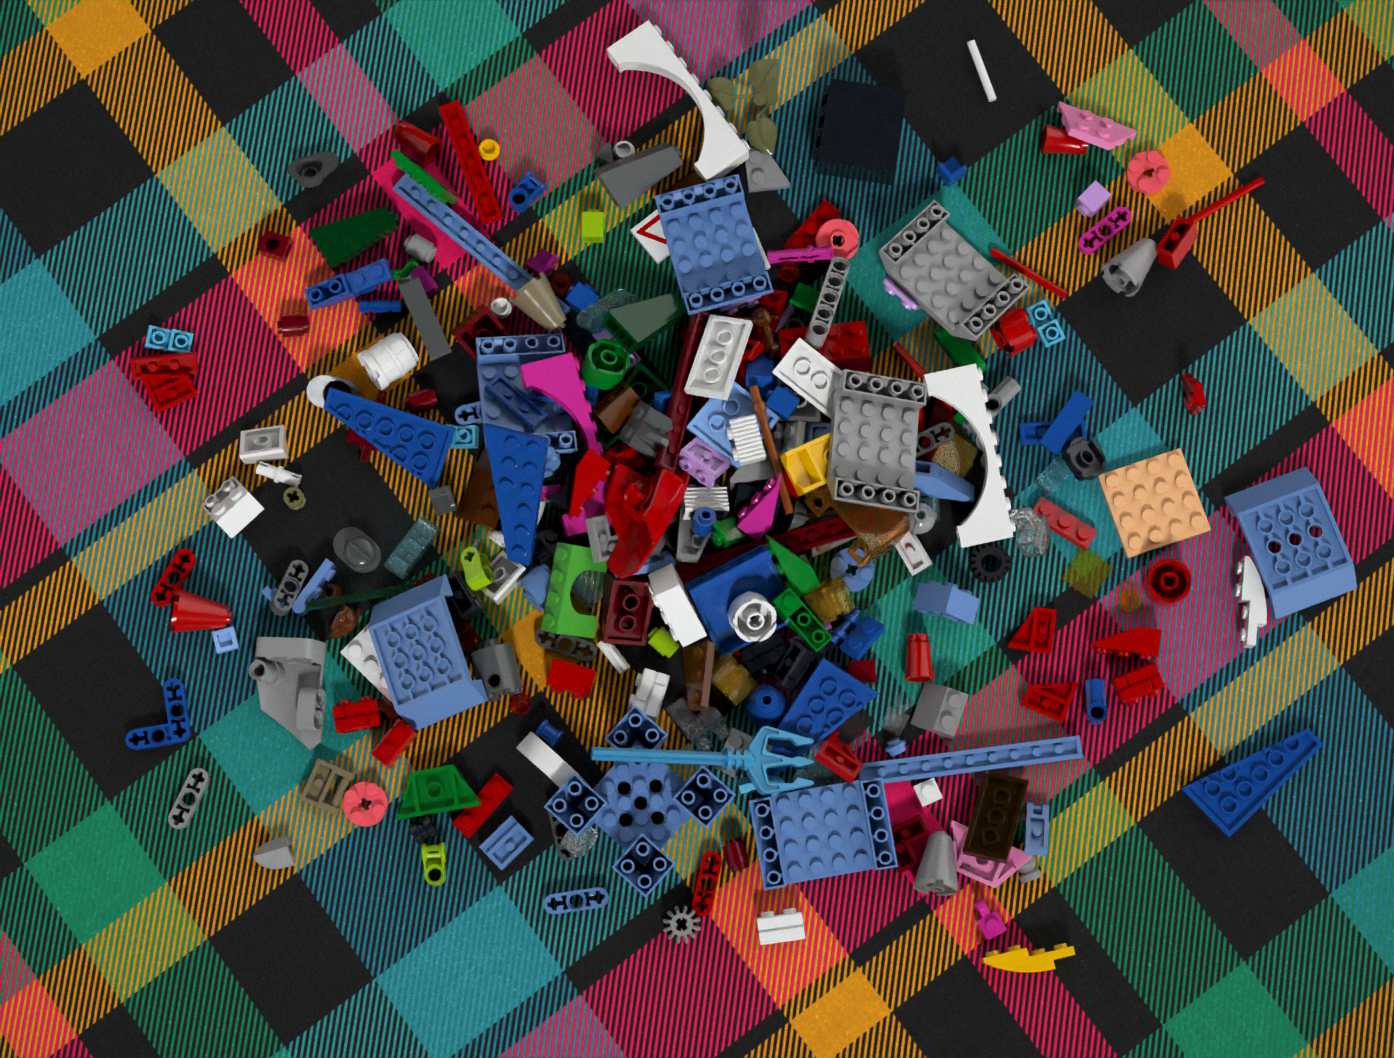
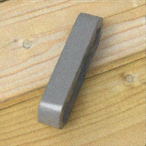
M195 768L189 773L168 816V822L171 827L181 830L189 825L210 782V775L206 770ZM202 772V777L205 780L197 784L196 788L200 789L198 793L196 790L188 787L189 785L194 787L196 779H194L195 774L200 775ZM188 792H192L195 795V801L191 805H186L183 801L184 795ZM179 805L190 809L189 813L184 811L182 818L185 819L184 822H179L176 825L174 816H179L182 812V809H178Z

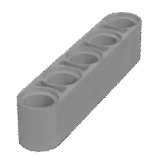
M834 257L831 260L805 335V342L813 349H819L823 346L850 268L848 260L843 257Z

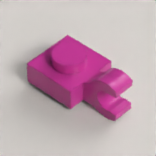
M982 899L974 903L981 916L980 919L976 920V923L986 941L1007 931L996 910L990 913Z

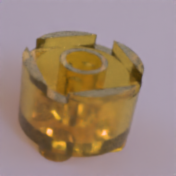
M842 576L834 578L827 584L821 581L820 587L803 595L808 609L821 624L832 622L838 619L837 615L842 612L846 615L855 608L853 598Z
M728 653L713 667L711 682L734 706H737L759 685L749 676L750 673L742 665H735L737 661Z

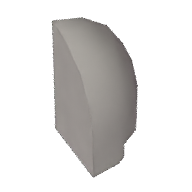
M289 835L266 842L253 855L256 862L264 868L282 869L295 865L294 856H292L289 846H292Z

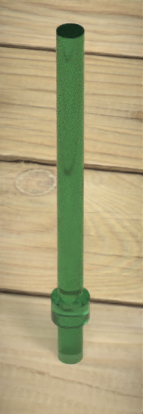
M416 579L411 580L407 584L305 602L306 611L401 594L433 579L423 581Z

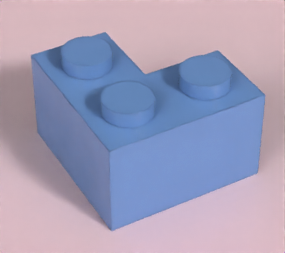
M929 581L928 584L919 583L913 609L926 615L943 616L956 623L973 625L980 599L972 596V592L969 590L958 589L956 584L946 582L944 586L941 583Z

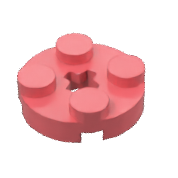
M1143 151L1136 154L1130 160L1126 170V180L1129 186L1134 191L1145 193V195H1153L1160 192L1170 178L1169 165L1165 158L1157 151ZM1145 168L1153 171L1151 178L1148 175L1143 176L1142 173H1144Z
M832 219L826 221L820 226L814 238L816 247L832 246L834 257H843L849 260L858 249V231L852 223L846 220ZM834 235L842 237L840 240L841 246L833 244Z
M359 782L345 792L343 810L346 817L352 823L362 827L374 826L386 814L388 809L387 795L375 783ZM363 798H366L367 801L371 800L372 804L369 805V810L365 811L363 807L360 808L359 804L362 803Z

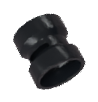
M428 815L422 818L421 823H413L408 826L418 845L423 844L428 837L433 838L439 835Z

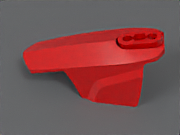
M622 464L615 465L605 498V514L618 537L606 565L617 577L624 579L637 573L658 544L687 490L690 478L687 471L676 467L674 474L668 469H662V471L659 469L649 479Z

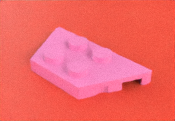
M1059 102L1056 109L1057 112L1062 113L1061 121L1066 127L1065 130L1069 136L1106 150H1111L1115 146L1124 144L1127 138L1133 140L1137 133V130L1115 123L1110 118H1102L1094 115L1089 110H1081L1063 102Z
M952 820V843L956 871L997 888L1032 858L1031 854H1024V851L1013 846L1007 864L964 855L963 847L969 827Z

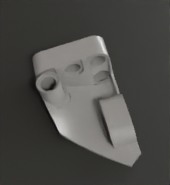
M257 637L256 660L251 663L249 674L257 681L261 710L284 726L311 750L322 740L326 701L322 683L327 643L309 638Z

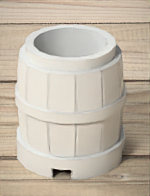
M394 332L378 340L367 351L363 350L357 354L361 366H365L367 370L366 374L381 391L387 388L389 383L405 376L407 372L417 365L416 362L419 361L418 355L411 343L401 332Z

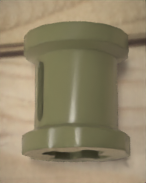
M290 487L284 492L283 499L289 508L298 510L304 507L306 499L299 488ZM297 495L299 497V500H294L292 502L290 499L291 496L295 497Z

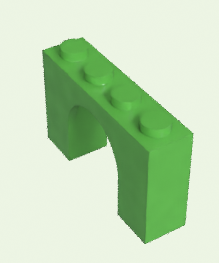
M557 542L541 630L556 634L594 638L598 616L576 612L571 604L570 592L574 580L580 573L587 570L606 573V563L608 560L593 563L591 547Z

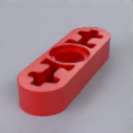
M181 549L176 553L152 591L151 600L158 607L164 608L172 603L175 597V590L182 587L194 568L196 556L191 550ZM190 554L188 558L191 561L189 563L185 562L181 567L185 570L184 573L174 568L176 564L179 567L181 566L183 561L180 558L182 555L187 556ZM172 572H177L180 576L176 584L168 582V576ZM165 583L168 587L172 588L173 591L171 592L170 590H167L165 593V596L167 597L166 601L161 600L160 602H158L159 598L157 597V594L164 593L166 588L163 587V584Z
M714 851L707 852L703 856L692 902V909L696 911L695 914L698 916L708 915L712 910L722 865L721 856ZM711 855L715 856V860L718 861V865H714L712 872H717L716 877L708 873L702 874L703 869L708 871L709 864L705 860L710 859ZM709 877L713 880L714 886L711 890L701 888L700 882L703 878ZM698 891L703 894H712L711 899L706 897L705 904L709 905V908L704 909L703 912H699V908L695 907L696 903H700L702 896H697Z

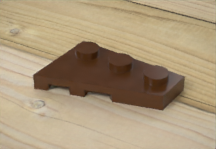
M710 641L682 648L688 709L693 711L708 708L715 651V643Z

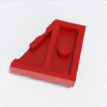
M140 374L157 413H161L198 396L189 375Z
M1034 607L1008 644V648L1050 655L1057 610Z
M835 729L814 759L849 783H852L862 769L863 764L853 754L848 744H842L838 738L840 733Z

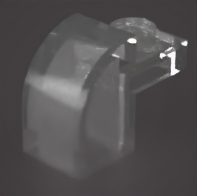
M1031 507L1012 509L1009 517L1021 530L1016 541L1017 547L1026 558L1044 556L1050 543V526L1044 514L1036 515Z

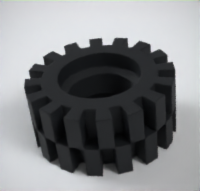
M994 542L979 545L972 553L969 563L971 573L975 575L974 578L988 584L997 583L1003 579L1008 573L1011 564L1010 555L1008 556L1007 554L1008 551L1004 550L1002 545H996ZM986 555L996 557L998 568L994 571L985 570L981 564L982 558Z

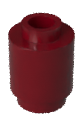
M308 315L281 316V321H277L278 333L282 334L283 338L304 336L305 333H310Z
M424 388L407 393L408 398L405 399L407 410L412 411L413 414L434 409L433 406L438 405L434 388L429 390Z
M738 837L726 840V845L722 847L728 868L730 867L732 872L748 868L749 857L743 840L738 841Z

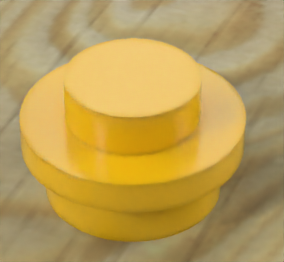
M486 139L480 143L478 152L482 159L491 161L498 157L500 147L495 140Z

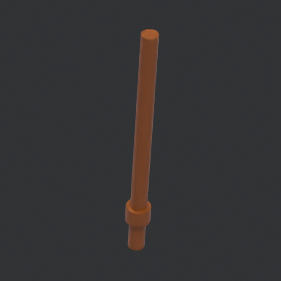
M758 385L752 386L749 389L754 403L752 405L754 414H757L774 476L776 477L779 473L782 474L779 493L785 514L789 515L794 513V509L766 416V404L764 401L762 402Z

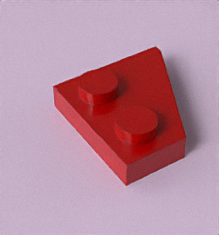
M1190 373L1181 375V380L1186 395L1184 397L1185 408L1190 411L1191 416L1199 414L1207 405L1202 384L1195 377L1191 378Z
M1079 683L1029 685L1020 706L1062 724Z

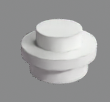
M628 141L618 142L613 149L614 157L619 160L635 154L634 146Z
M500 297L492 301L490 311L497 319H505L511 314L512 306L509 300Z

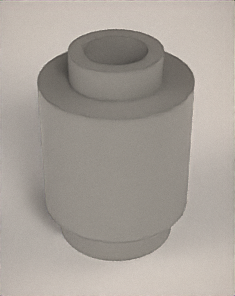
M418 234L409 235L404 243V247H406L405 252L423 263H430L438 250L434 247L433 243Z

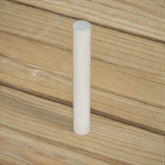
M971 40L967 45L988 101H995L997 97L975 40Z

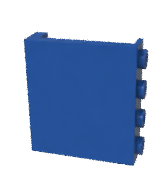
M764 544L684 584L721 658L731 657L737 653V650L749 647L757 642L744 641L730 625L727 611L733 600L747 591L761 594L770 602L786 589L771 559L770 551ZM776 613V615H777V616H776V623H777V625H776V629H775V631H774L773 633H775L776 630L782 628L783 626H785V627L788 626V625L778 616L777 613Z

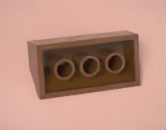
M484 446L455 517L489 531L498 530L501 520L490 460Z

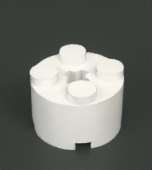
M747 591L736 597L727 611L730 625L744 641H764L776 629V611L761 594Z

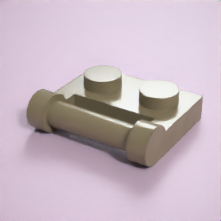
M318 758L299 800L337 816L340 810L338 807L350 780L353 781L355 774ZM336 774L342 776V779L330 805H328L324 801Z

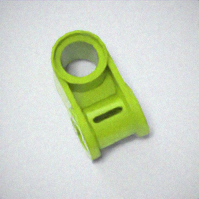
M467 547L461 554V562L466 584L473 592H476L493 583L494 575L491 571L488 556L484 553H479L474 547Z
M441 842L440 845L427 846L426 843L422 844L424 877L430 885L441 886L446 881L447 876L445 842ZM433 870L441 871V877L437 881L430 880V873Z

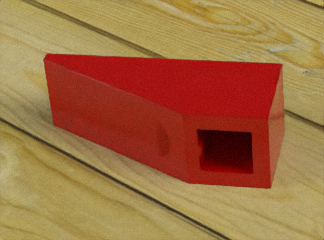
M591 448L574 470L567 517L569 520L573 516L578 518L585 508L582 505L586 498L591 500L598 491L595 487L600 480L604 482L612 472L608 469L611 463Z
M1139 626L1094 641L1089 645V648L1095 649L1094 652L1099 654H1108V651L1116 652L1118 657L1130 658V655L1139 656V660L1152 661V658L1156 659L1159 656L1162 630Z

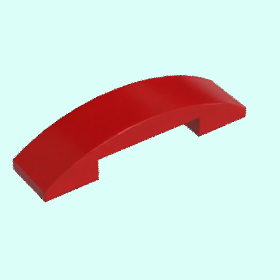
M773 289V293L764 295L759 303L761 308H765L770 314L778 315L779 319H772L769 325L773 335L781 320L788 297L786 291ZM753 324L742 359L752 361L763 352L766 345L763 327Z

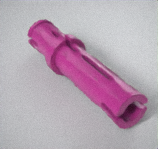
M810 245L807 248L769 250L767 258L769 264L801 261L814 263L815 260H833L834 250L832 246L814 247Z

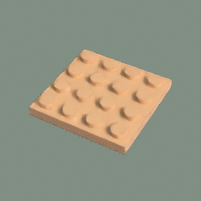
M1181 448L1103 473L1097 477L1127 559L1211 530Z

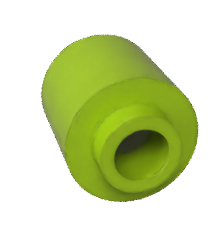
M656 626L648 635L650 638L648 643L663 657L667 656L670 658L681 646L663 626L660 629Z

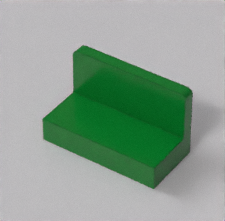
M799 282L789 303L813 314L820 291Z

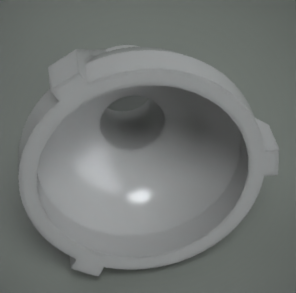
M919 503L918 513H923L925 515L924 519H918L915 513L905 512L904 523L913 532V535L928 532L935 523L937 514L927 504Z

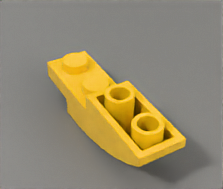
M1067 943L1054 945L1053 951L1045 952V948L1031 951L1032 956H1029L1027 948L1021 949L1019 944L1007 947L1008 952L999 954L998 950L986 952V957L981 958V962L990 967L1011 972H1042L1056 969L1054 960L1075 955L1073 946L1067 947Z

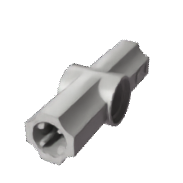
M1009 376L987 395L988 402L993 401L998 407L996 410H990L986 406L987 402H985L986 411L991 412L992 419L1022 389ZM965 419L962 424L970 433L976 436V431L968 420Z

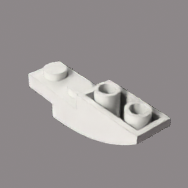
M1244 556L1241 562L1238 561L1236 574L1240 575L1239 583H1236L1235 596L1238 597L1237 603L1246 604L1242 609V619H1245L1244 628H1241L1240 641H1243V647L1253 648L1256 646L1257 627H1263L1267 623V609L1264 588L1259 573L1250 556Z

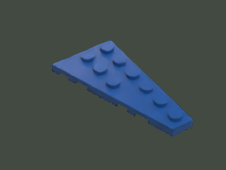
M332 387L329 388L323 409L349 426L398 465L428 485L429 488L432 490L437 489L456 428Z
M485 423L483 428L508 561L529 566L532 563L550 438Z
M822 657L776 728L813 739L814 742L809 745L795 747L790 740L769 739L767 743L773 746L771 753L789 758L803 756L810 748L827 737L854 713L861 710L864 705L876 698L879 693ZM790 765L766 769L767 775L777 776Z
M1307 728L1181 788V790L1229 838L1324 744Z

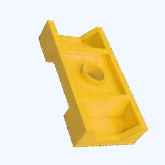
M830 433L785 452L780 456L798 497L827 484L828 460L826 453L829 451Z

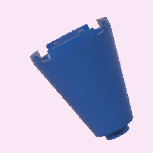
M760 684L753 687L744 699L746 717L753 725L760 728L778 725L788 711V701L784 692L772 684ZM762 700H769L771 703L766 705Z

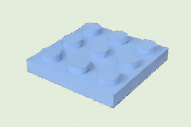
M734 381L728 401L710 398L686 426V429L698 436L731 461V465L736 469L740 465L739 461H734L731 448H735L733 439H728L726 427H729V420L754 414L752 407L754 403L751 394ZM767 408L766 416L771 430L780 420V417ZM755 414L756 420H757V424H758V427H759V431H760V435H761V439L763 440L764 437H763V434H762V431H761V427H760V424H759V420H758L757 414Z

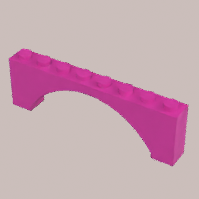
M571 352L521 365L519 372L524 390L532 389L559 404L577 424L585 442L586 452L591 448L599 455H604L600 442L597 443L595 434H598L596 423L590 419L589 413L592 412L590 402L585 400L583 394L586 391L585 383L578 376L577 371L580 370L577 357L573 358ZM607 479L604 482L600 480L595 487L598 491L591 500L586 498L582 505L585 508L578 518L573 516L569 520L567 518L568 513L560 517L566 539L588 533L585 519L605 515V498L609 488ZM608 519L609 527H613Z

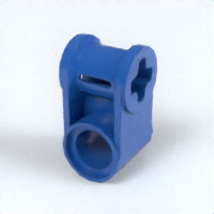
M532 171L527 172L509 193L510 208L516 213L526 211L544 193L548 184L542 183L537 179ZM517 197L524 198V202L520 204L515 203L513 200Z

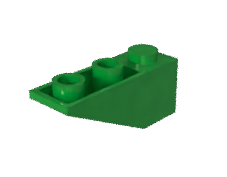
M734 517L713 524L712 539L710 540L717 550L731 549L746 539L745 532L737 527L738 522Z
M765 536L768 542L765 546L770 551L771 556L774 555L777 560L774 565L779 574H784L787 580L784 582L786 588L790 587L798 597H801L821 586L812 566L806 560L771 536Z
M790 587L784 589L769 602L778 616L816 653L833 639L830 633Z

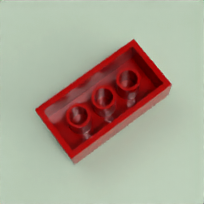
M865 321L831 324L823 346L815 350L841 371L844 369L859 372L871 371V355ZM808 327L778 330L781 360L799 337L805 341Z

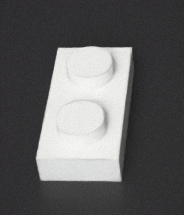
M906 527L892 536L891 540L911 575L914 576L933 563L918 537L913 535V532Z

